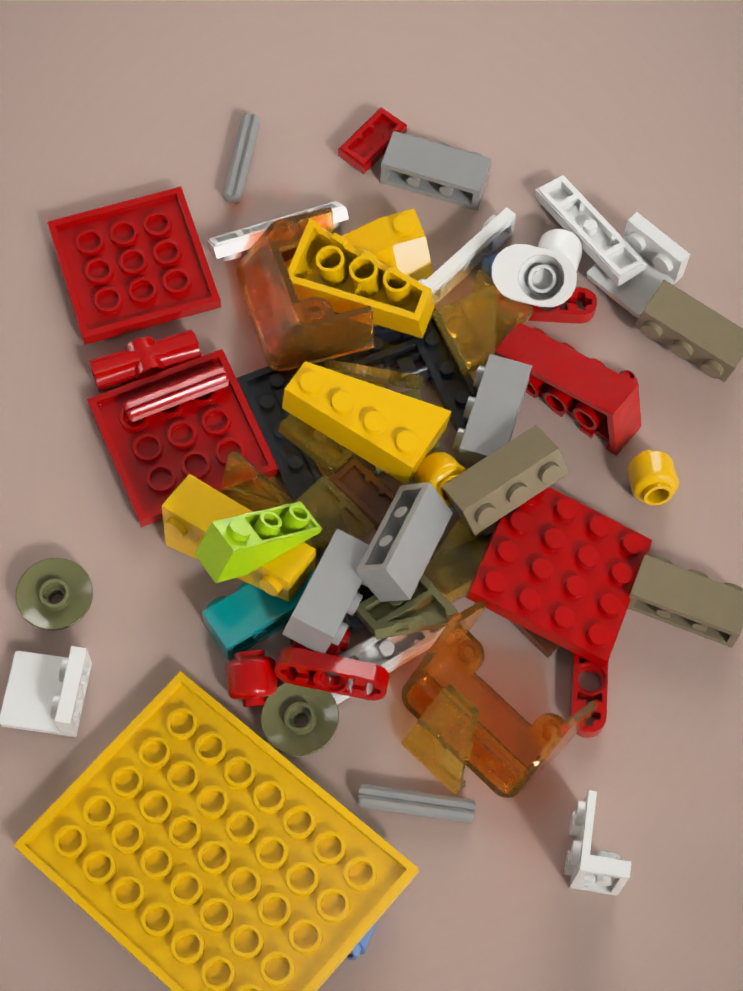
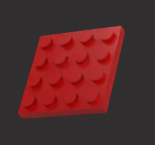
M181 186L47 222L84 345L221 308V300Z
M223 349L87 399L89 408L141 528L163 520V503L189 474L224 495L279 474L278 466ZM223 366L228 374V386L140 420L131 422L124 410L125 401L212 368Z
M548 487L497 521L465 598L603 667L610 658L631 600L629 595L643 557L648 554L652 540Z

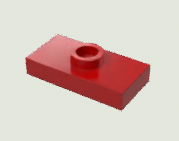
M381 107L338 148V156L362 174H365L385 154L393 131L405 134L407 132V124Z

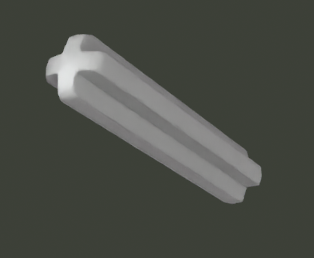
M245 113L241 118L223 191L224 200L237 204L242 201L260 126V118L256 114Z
M363 784L359 788L358 806L362 808L468 823L474 819L475 801L472 799Z

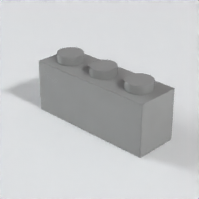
M393 131L381 162L380 183L478 210L489 179L492 158L484 157L477 152H467L452 148L445 143L424 140L413 134Z
M493 354L489 355L486 367L479 365L473 384L474 387L479 389L476 398L469 396L463 415L464 418L469 420L466 429L458 428L453 449L459 450L457 461L462 466L470 468L510 442L529 383L532 365Z
M430 482L401 485L356 570V573L380 602L411 599L453 514Z
M336 529L282 635L320 653H326L331 643L339 645L349 626L342 621L346 613L353 616L363 598V595L357 592L360 585L368 587L356 573L369 547L368 544Z

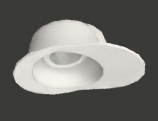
M514 244L505 247L498 253L492 264L491 277L496 289L503 296L514 301L539 307H555L567 301L576 288L577 273L573 263L565 255L556 251L528 244Z

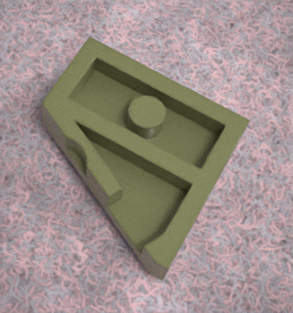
M424 574L410 600L380 602L373 595L360 603L355 611L359 620L377 640L456 625L461 622L456 608Z

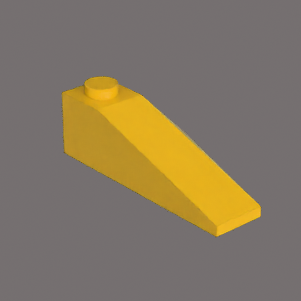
M414 208L378 218L342 235L343 238L347 239V243L361 251L366 250L376 256L378 261L388 267H395L417 281L423 278L428 279L433 274L426 236ZM292 259L281 264L284 276L287 273V270L290 266Z

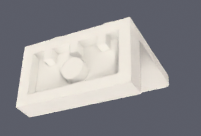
M636 212L628 219L623 238L647 262L646 271L617 286L595 264L587 272V278L634 317L639 318L663 280L674 285L683 277L690 253Z
M71 646L69 658L16 651L0 713V725L8 728L77 737L92 667V661L87 648Z
M588 790L584 800L577 801L576 809L571 813L569 835L575 836V841H572L571 850L567 851L564 874L571 875L569 888L617 896L630 878L631 861L621 860V855L608 851H599L596 853V856L590 855L597 791Z

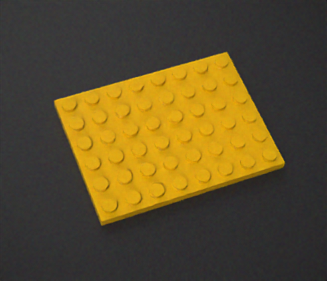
M181 671L13 845L22 856L170 991H318L419 873L416 865Z

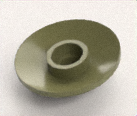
M49 558L35 563L24 572L16 588V603L23 618L34 627L48 631L63 630L78 623L88 612L93 599V586L87 572L79 564L65 558ZM60 594L63 596L62 601L57 604L50 602L53 595Z
M284 683L277 687V692L266 699L261 713L262 730L269 743L278 751L291 756H306L318 752L332 740L339 724V709L331 692ZM301 716L309 718V722L305 727L296 726V721Z

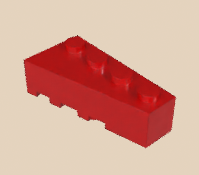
M519 322L494 350L496 356L532 365L526 393L533 398H536L539 394L542 395L551 410L560 417H563L565 413L569 414L582 425L580 431L588 437L592 438L597 434L609 443L606 449L615 456L620 453L641 428L639 384L630 376L619 374L607 368L598 359H590L577 352L571 345L560 343L548 337L539 328H531L522 322Z

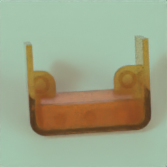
M331 207L280 219L271 223L237 264V281L265 361L274 370H291L301 367L305 361L313 364L374 348L373 311L371 306L335 315L332 305L324 298L310 297L298 300L284 263L293 259L309 218L320 223L322 228L334 234Z
M479 601L451 618L402 688V701L408 711L493 792L501 797L511 798L521 792L567 746L598 705L592 700L566 721L557 714L545 713L538 717L531 725L476 674L484 662L485 653L481 643L469 631L488 606L483 601Z

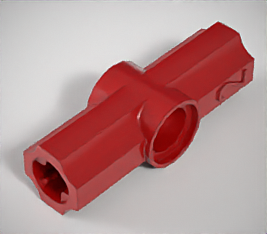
M188 330L158 340L152 337L137 338L128 343L125 350L89 360L96 387L101 392L201 357L202 354L193 330Z

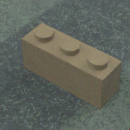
M666 280L662 281L634 325L647 338L661 342L669 347L679 358L688 359L702 368V371L709 377L720 379L723 382L727 380L743 357V328Z
M535 425L444 484L442 488L454 511L472 533L476 535L569 474V471L559 448Z
M644 555L629 595L631 600L628 609L732 648L743 628V588L733 583L723 584L709 579L705 573L699 570H685L674 566L670 560L664 557Z

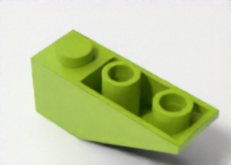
M301 501L211 522L194 555L214 582L218 583L251 573L319 534L322 528Z

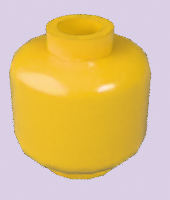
M645 450L635 456L628 464V480L632 494L638 501L657 506L668 502L676 493L679 487V480L673 460L667 453Z
M434 452L424 458L414 475L415 484L430 482L447 506H450L451 503L442 486L466 470L452 455L445 452Z

